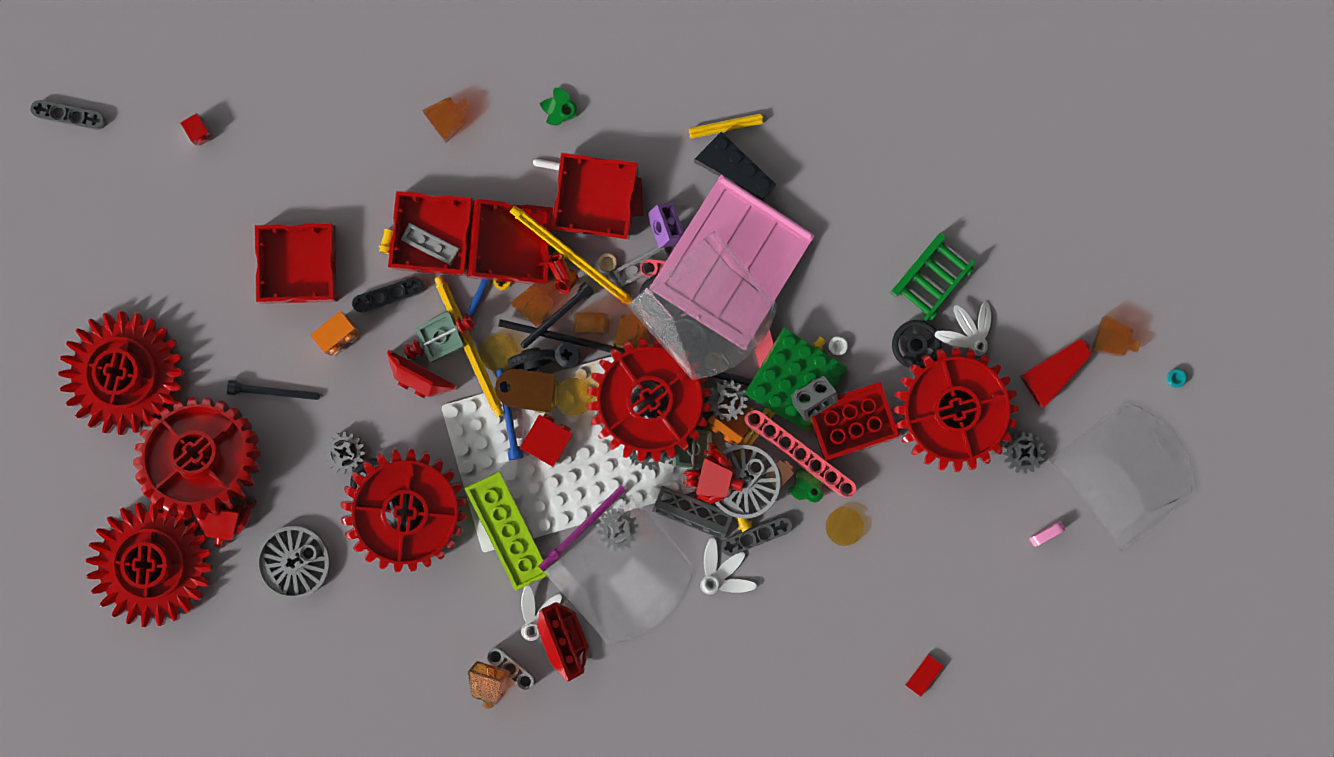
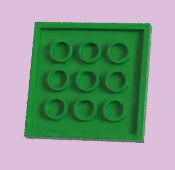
M783 328L744 395L809 433L813 427L811 418L807 421L804 420L793 406L791 395L796 390L804 388L814 379H819L822 376H825L835 389L848 367Z

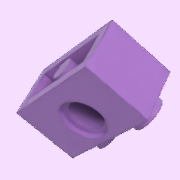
M674 203L658 204L647 213L658 247L660 249L676 246L684 231Z

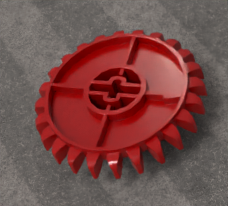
M124 311L118 312V322H115V319L109 313H103L104 326L94 319H89L88 323L93 332L89 333L77 328L75 331L83 340L81 344L73 341L66 342V345L76 353L74 356H60V360L72 365L71 369L58 372L59 376L71 379V383L60 387V391L74 392L75 396L70 398L65 404L72 407L82 406L76 413V418L83 419L90 414L92 415L88 427L96 428L103 421L102 433H111L115 425H117L118 435H125L128 432L129 425H131L134 433H140L143 428L142 422L145 421L149 427H152L148 422L151 417L155 418L156 414L162 417L160 410L166 404L174 405V402L177 401L172 394L173 391H182L183 386L176 382L178 377H182L185 374L184 370L176 367V364L183 360V356L172 353L177 346L176 340L165 341L168 335L166 328L162 327L155 332L156 321L149 318L143 326V317L140 313L135 312L131 322H129V317ZM118 369L123 370L122 376L117 375Z
M641 337L638 348L634 349L633 345L626 341L624 342V354H621L616 349L610 350L614 360L612 363L603 359L599 361V365L605 371L604 374L592 373L591 378L599 383V387L587 389L589 395L597 397V401L588 404L587 409L598 411L599 415L594 417L590 423L591 425H604V428L598 435L599 439L610 435L613 437L609 446L610 450L616 449L620 444L624 445V458L629 457L633 450H636L638 462H643L647 452H651L652 458L656 463L660 461L661 451L665 450L668 457L672 459L675 457V445L687 451L689 446L685 438L689 436L692 439L698 440L700 435L694 427L696 425L707 426L708 424L705 418L700 416L701 412H708L712 409L709 404L702 402V398L712 394L710 389L701 388L700 385L708 379V376L706 374L696 375L695 371L699 368L700 362L694 361L688 364L686 360L689 356V351L684 350L677 355L675 353V342H671L664 349L662 348L661 339L656 338L652 347H648L645 338ZM652 382L658 385L652 390L650 388L642 390L638 395L639 400L631 405V394L635 387L640 391L643 388L641 383ZM659 388L664 390V393L653 401L655 407L652 408L648 404L638 413L634 411L633 408L645 399L644 393L650 396ZM667 396L665 411L663 413L660 410L655 412L658 417L647 419L639 416L646 410L648 412L655 411L661 404L659 400Z
M953 347L951 357L948 358L946 353L939 349L936 350V362L928 355H924L922 357L924 369L917 365L909 367L915 376L914 379L909 377H902L900 379V382L908 390L899 391L894 394L896 398L905 402L904 405L893 408V412L904 415L905 419L895 425L897 429L908 428L909 432L901 439L902 443L916 442L911 451L912 455L920 454L922 451L927 452L923 464L928 465L935 458H938V470H945L950 461L952 462L954 472H960L963 461H966L968 468L975 470L977 467L976 458H980L984 464H989L991 462L989 451L1001 455L1003 449L999 444L1000 440L1011 442L1012 437L1006 432V429L1017 427V422L1010 418V414L1019 411L1018 406L1010 404V399L1017 396V392L1006 390L1005 386L1010 383L1011 378L1009 376L999 378L998 374L1001 366L996 364L989 368L987 366L989 357L986 354L977 361L975 360L973 349H969L965 357H961L959 348ZM954 392H957L968 399L962 401L961 398H953L944 402V407L939 408L940 401L945 394L947 398L955 396ZM966 403L971 405V409L958 412L957 416L956 413L944 417L939 415V411ZM971 412L969 421L965 425L963 422L956 423V428L950 427L942 421L944 419H948L949 422L961 421L967 417L966 413Z
M409 447L406 458L401 459L397 448H393L391 461H387L385 456L378 452L377 461L379 466L374 467L366 460L363 462L367 473L365 477L357 472L352 473V477L358 484V487H344L345 493L353 499L352 501H341L342 509L351 512V515L341 517V523L347 526L353 525V528L348 530L345 536L347 539H359L353 546L355 552L368 550L365 555L366 562L370 563L379 558L380 569H385L389 563H393L394 571L399 573L402 570L403 564H408L410 571L415 572L418 562L422 561L423 565L428 568L431 566L430 557L433 555L438 559L445 557L442 550L444 546L452 549L455 547L456 544L451 536L463 533V529L456 525V523L467 518V514L458 511V508L464 506L467 500L465 497L455 496L462 490L463 486L461 482L450 485L449 482L453 479L455 472L453 469H449L442 474L441 470L444 462L441 458L437 459L431 466L429 465L430 454L428 451H424L420 460H416L414 449ZM404 494H407L406 504L408 509H405L404 523L400 524L401 514L399 509H402ZM413 495L421 500V506L415 507ZM397 496V499L392 500L390 507L389 502L393 497ZM392 510L394 523L386 517V512L391 513Z
M140 502L135 503V515L126 507L120 508L124 519L122 521L114 516H108L106 519L113 528L112 530L97 528L96 532L105 540L104 542L89 543V547L100 553L99 556L86 559L87 563L98 565V570L87 574L86 577L88 579L101 580V583L91 590L92 594L107 593V596L100 603L101 607L109 606L113 603L117 604L112 612V617H118L125 611H128L126 624L134 623L140 615L142 627L149 626L153 616H155L157 625L162 626L166 623L167 613H169L173 621H177L180 619V607L186 612H191L193 605L190 599L202 600L203 594L198 588L199 586H209L210 580L203 575L204 572L213 570V565L205 563V558L212 555V550L203 549L202 544L207 541L208 537L196 535L195 532L200 526L198 522H192L188 525L186 524L187 520H184L179 514L175 517L169 516L165 511L162 513L161 509H157L152 502L150 512H147L144 504ZM145 561L152 562V568L146 567Z

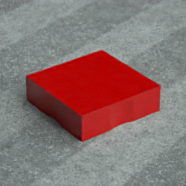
M561 153L558 173V194L554 204L551 229L630 240L639 163Z
M396 191L393 214L394 231L390 242L388 267L392 270L467 276L473 201L475 200L471 197L429 196L423 193ZM411 223L460 248L453 265L450 266L402 241L401 238L408 224Z
M477 199L473 201L467 278L545 285L548 280L549 267L547 262L549 259L548 243L510 213L514 205L501 201ZM528 204L515 205L519 209H523L526 214L551 233L553 207Z
M312 223L298 226L282 224L255 225L257 303L337 302L335 225L332 223Z

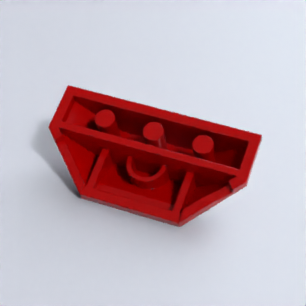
M390 350L387 351L394 379L399 381L397 385L407 390L409 387L415 389L414 394L424 399L426 396L431 398L457 390V385Z
M558 602L540 609L537 629L549 661L561 676L569 682L584 674V666L589 649L575 611Z

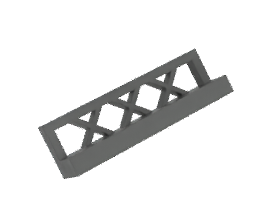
M665 486L661 487L652 510L654 513L721 540L726 536L733 516L728 515L719 508ZM665 492L670 494L674 501L665 503L660 500ZM687 501L692 509L682 510L679 503ZM701 508L707 509L710 516L702 518L698 515L697 510ZM721 515L728 518L725 527L717 524L714 517Z

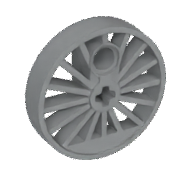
M737 445L723 451L722 453L725 456L730 454L737 468L735 478L743 480L742 478L750 477L746 481L747 485H744L742 492L735 490L730 496L725 497L724 500L715 502L716 505L728 515L737 518H753L765 513L777 501L782 487L781 471L775 459L765 450L752 445ZM738 449H741L742 467L734 452ZM746 449H751L753 453L750 461L747 463ZM758 452L764 456L763 458H756ZM767 459L769 460V462H770L771 465H772V466L769 467V468H768V464H767V462H766ZM755 462H759L761 464L760 472H756L754 470L753 466ZM772 470L775 471L776 478L760 479L762 475ZM776 482V490L758 483ZM757 488L773 493L774 496L771 501ZM739 493L737 501H734V497ZM755 494L767 504L766 507L761 508ZM743 495L745 510L740 506ZM749 495L757 510L756 513L750 514Z
M298 526L282 527L270 533L260 544L256 554V572L262 585L271 594L282 599H301L314 593L324 583L330 568V556L323 540L313 531ZM292 530L299 531L295 549L293 544ZM284 531H287L289 549L280 535ZM305 532L310 535V538L304 546L300 547ZM275 536L284 552L270 542ZM315 539L319 546L311 544V542ZM266 546L270 547L281 557L264 553ZM307 548H311L314 551L312 558L306 556L305 551ZM321 548L323 550L324 557H319V549ZM265 558H269V559H273V560H277V561H281V562H280V563L268 564V562H267V560H266ZM291 559H299V561L294 564L295 566L289 565ZM325 560L324 569L308 565L310 562ZM281 566V568L277 569L274 572L271 569L272 567ZM305 568L322 572L321 579L316 578ZM284 571V572L281 574V576L277 579L275 575H277L278 573ZM302 573L317 583V585L311 589ZM287 575L285 586L283 589L280 583ZM293 576L295 595H288L287 593ZM298 577L307 591L304 594H300Z

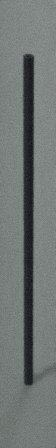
M502 319L499 320L498 324L499 327L528 334L537 329L536 327ZM546 330L541 335V337L570 342L608 353L612 349L618 350L621 354L625 353L624 348L549 330ZM701 366L695 371L697 374H706L710 377L734 381L735 383L748 386L753 380Z

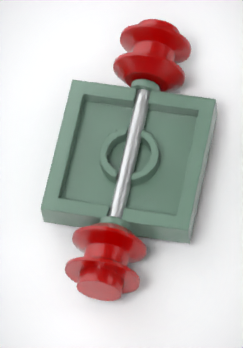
M450 311L445 312L415 328L421 342L413 339L412 345L406 343L404 348L405 355L409 359L416 360V355L422 357L425 349L431 363L444 358L466 346L460 332L466 335L467 329L470 328L474 331L475 319L472 315L465 313L463 319L457 317L455 322Z
M698 425L694 428L699 433L700 438L695 440L687 436L685 439L689 449L684 451L678 445H675V457L673 458V467L688 468L683 473V475L687 476V480L683 481V483L686 484V487L693 488L698 487V476L701 474L696 469H702L704 459L710 456V454L704 453V449L709 450L710 447L707 443H712V431L698 430L697 427H700Z

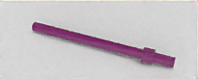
M620 485L555 550L552 549L548 553L549 556L538 567L544 572L554 561L557 562L561 558L560 555L626 489Z

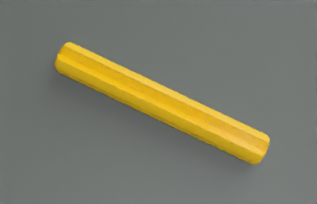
M759 113L689 128L690 138H697L763 124V116Z

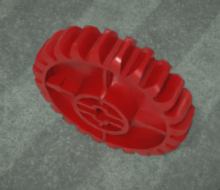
M190 397L187 406H183L178 400L174 402V411L170 412L165 407L160 410L162 416L160 420L151 417L148 421L153 427L151 431L145 429L140 432L139 435L145 440V443L135 445L134 450L140 455L133 460V466L139 470L135 474V479L142 485V493L151 499L152 504L157 509L164 508V511L169 516H175L179 513L184 520H189L194 513L199 520H204L208 510L215 516L221 515L222 505L231 510L235 507L233 501L235 496L240 499L245 498L246 493L242 489L243 486L251 487L255 483L249 474L257 473L260 470V466L255 461L261 457V451L256 446L259 442L258 436L252 431V425L249 420L243 418L237 408L230 409L225 401L221 400L215 404L211 397H205L200 405L195 397Z

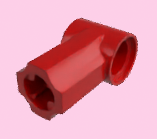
M555 254L547 260L557 280L554 285L558 292L568 294L579 281V277L573 270L569 269L562 254Z

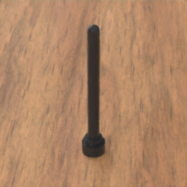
M586 282L582 283L578 287L577 294L524 339L520 344L521 347L527 348L580 300L590 298L594 294L590 285Z
M228 380L227 395H236L243 392L311 400L320 399V394L317 392L241 385L237 380Z

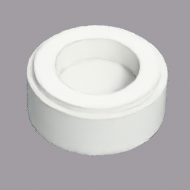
M840 336L832 338L828 345L829 351L836 356L843 355L848 349L846 339Z

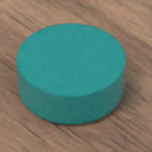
M1173 369L1168 372L1166 381L1172 388H1180L1185 385L1187 375L1181 369Z

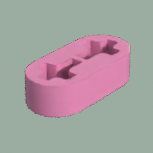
M1058 521L1032 535L1029 539L1035 547L1062 533L1066 528L1062 521Z

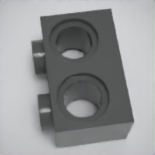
M825 376L814 379L809 385L796 390L791 395L793 406L805 421L838 402L837 392Z

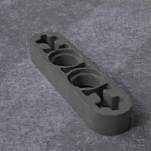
M42 100L34 101L30 107L31 113L35 117L94 130H100L106 124L105 117L97 111ZM42 105L43 108L49 110V113L41 111L39 114L36 109ZM58 108H62L64 111L61 118L54 116V112ZM76 112H81L82 119L79 122L73 121V115ZM87 117L92 119L97 117L100 119V122H97L95 125L92 121L87 120Z
M778 518L725 539L721 543V550L725 555H735L788 534L792 530V523L788 518ZM780 521L788 523L789 526L786 527V531L779 529L777 530L778 535L774 536L771 524L774 523V526L777 527L780 526ZM764 527L769 528L771 531L770 537L766 539L760 536V530ZM746 534L753 537L752 544L748 546L742 543V537ZM739 537L742 549L738 550V546L733 547V552L724 549L727 546L726 542L734 544L736 543L735 538Z

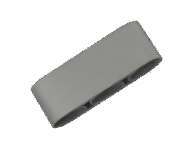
M494 647L488 651L486 658L490 665L519 689L526 691L532 688L535 683V677L529 670L500 647ZM493 651L501 654L500 661L492 660L491 653ZM509 663L514 664L516 667V672L513 674L506 671V665ZM528 676L531 679V684L528 686L522 685L521 677Z

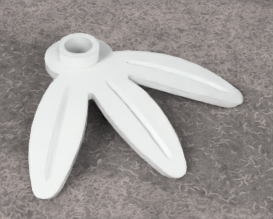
M985 301L981 306L977 328L969 314L960 306L955 305L953 310L956 319L967 336L952 331L935 332V337L952 346L973 349L977 356L985 354L988 349L985 337L991 324L989 303ZM979 343H981V348H980V350L978 349V344H979Z
M710 538L704 553L706 576L701 580V590L705 594L712 595L718 590L743 593L756 589L757 584L751 581L741 579L725 580L739 567L745 557V552L731 556L716 570L718 560L717 543L715 538ZM707 582L712 583L711 589L707 587Z
M526 585L521 598L522 613L526 623L521 629V634L524 639L534 641L540 636L537 629L539 611L535 616L534 595L531 587ZM554 595L540 609L554 602L560 603L562 595ZM529 628L534 630L532 635H529L527 632Z

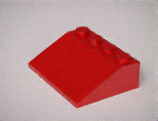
M881 382L838 395L837 403L811 418L823 459L826 462L899 438V433Z

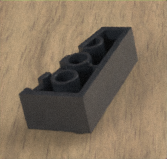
M722 132L694 159V163L706 168L718 176H725L762 201L776 187V183Z

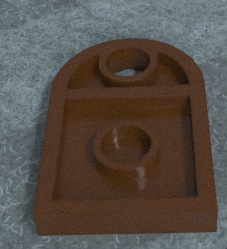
M520 369L507 370L496 381V396L501 403L511 408L550 413L556 374ZM502 382L510 383L511 388L506 393L500 391L499 387Z

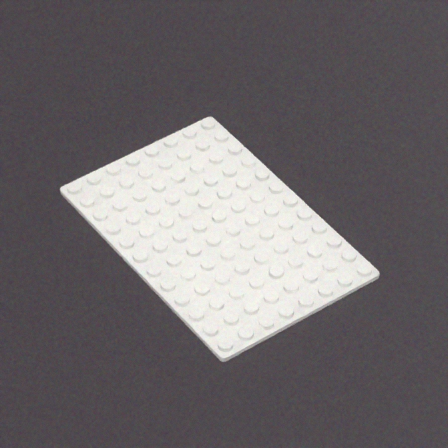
M612 356L603 359L610 363L614 361ZM600 360L552 373L556 375L550 413L511 408L518 446L522 445L538 415L544 416V414H547L555 419L553 423L558 426L563 423L571 428L570 433L574 435L555 467L546 464L524 450V458L508 459L507 452H509L510 443L505 416L496 417L484 393L442 406V412L464 488L500 471L533 538L581 525L620 485L626 491L606 510L610 513L612 508H616L617 512L620 508H623L624 512L655 503L662 486L682 494L695 492L694 489H697V487H686L683 481L687 480V476L683 475V473L688 468L673 467V458L670 459L664 456L665 463L659 462V468L652 465V470H649L648 466L641 469L642 464L639 463L636 466L635 462L637 460L630 459L633 453L627 458L623 457L624 445L620 444L614 450L609 449L613 439L611 435L599 439L598 435L604 428V425H591L590 423L599 413L598 411L587 409L588 404L597 401V397L589 395L587 389L599 387V383L594 381L591 375L592 373L604 374L605 371L599 365ZM652 382L641 383L643 388L640 391L635 387L631 394V405L639 400L638 395L642 390L646 388L652 390L658 385ZM659 388L650 396L644 393L645 399L633 408L634 411L638 413L648 404L652 408L655 407L653 401L662 395L664 390ZM667 396L659 400L661 404L655 411L648 412L646 410L639 416L647 419L658 417L655 412L660 410L663 413L665 411ZM650 457L648 462H653V458ZM664 492L660 501L670 499L672 496ZM466 493L482 551L495 550Z

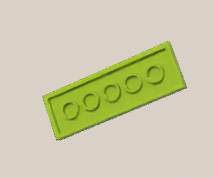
M495 472L466 486L464 489L515 591L550 575L548 568L543 572L538 567L544 559L501 472Z

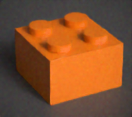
M339 311L310 336L325 354L330 356L334 354L336 356L344 349L343 346L347 342H354L359 337L357 334L361 331L347 314Z

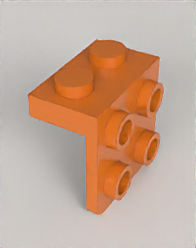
M725 397L720 405L727 404L730 406V402L735 397ZM740 399L735 400V410L739 407ZM747 405V408L741 409L744 414H736L738 419L735 420L731 417L730 422L725 417L720 421V416L714 417L713 413L707 421L710 424L708 428L716 434L721 432L725 435L723 439L732 446L734 443L738 445L750 429L745 424L744 417L749 411L754 409ZM718 409L723 414H729L727 409ZM752 414L750 416V422L754 424L758 416L756 414Z

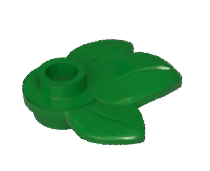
M554 88L553 98L540 102L542 110L549 115L546 123L550 125H560L564 120H571L577 114L576 105L570 101L569 94L561 88ZM566 108L571 109L569 114L564 113Z
M797 469L795 471L797 484L789 487L788 492L797 500L807 499L812 503L819 502L824 495L823 483L806 470ZM811 490H816L818 494L816 496L812 495Z

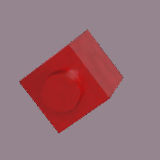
M197 113L180 122L190 141L195 145L205 144L209 141L208 138L212 136L202 117Z

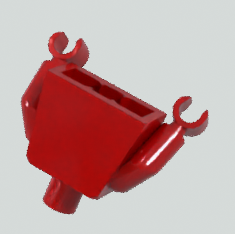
M707 443L710 449H704V453L710 454V456L704 459L698 487L694 489L698 496H695L694 499L712 504L724 500L725 497L730 495L732 489L742 492L745 481L735 478L736 468L718 450L715 443Z
M249 497L246 498L244 502L245 509H243L242 505H235L230 510L225 505H222L221 515L215 516L208 510L204 520H199L197 516L196 520L201 529L204 530L206 537L215 538L214 546L223 548L226 546V540H232L235 535H239L247 526L252 514L251 509L257 506L256 500L252 506H248Z

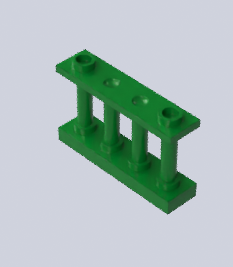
M941 232L890 291V294L894 297H897L898 294L904 295L926 314L922 319L923 321L932 320L938 313L936 309L963 276L966 275L968 277L975 269L972 266L976 262L972 259L967 264L945 246L943 240L946 237ZM935 250L937 252L940 251L962 269L956 279L932 260L931 255ZM922 265L931 268L950 284L944 293L920 275L921 272L918 270ZM910 280L913 282L917 281L938 299L932 308L908 290L907 284Z

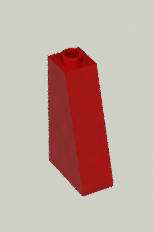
M1077 339L1020 375L1039 408L1047 406L1091 356L1089 351L1091 348L1085 340Z

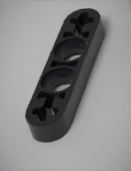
M409 278L357 295L352 300V307L357 312L364 313L417 296L424 291L425 285L420 278ZM414 281H416V283L421 284V286L418 287V291H415V289H409L408 291L410 292V294H407L406 288L403 286L404 284H407V287L413 286ZM395 287L402 288L403 293L400 297L393 296L392 291ZM377 293L384 294L385 298L382 303L375 302L374 296ZM367 296H370L373 306L370 307V303L364 304L363 309L356 306L359 303V299L367 301L369 300Z

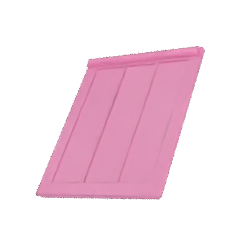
M720 175L649 289L733 344L745 349L815 235L733 181Z

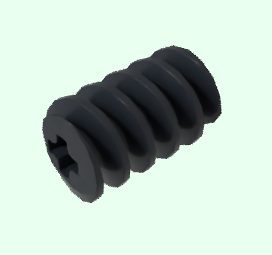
M565 342L557 347L555 358L561 367L571 369L579 364L581 354L574 344ZM568 351L570 354H572V356L569 357L570 360H567L565 357H563L566 355V352Z

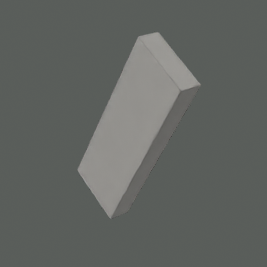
M411 223L408 224L401 238L405 243L450 266L453 265L460 251V248Z
M657 246L613 270L623 288L644 276L640 271V265L643 261L649 259L666 261L670 255L666 248L659 249ZM646 263L643 269L649 274L654 271V266L652 263Z

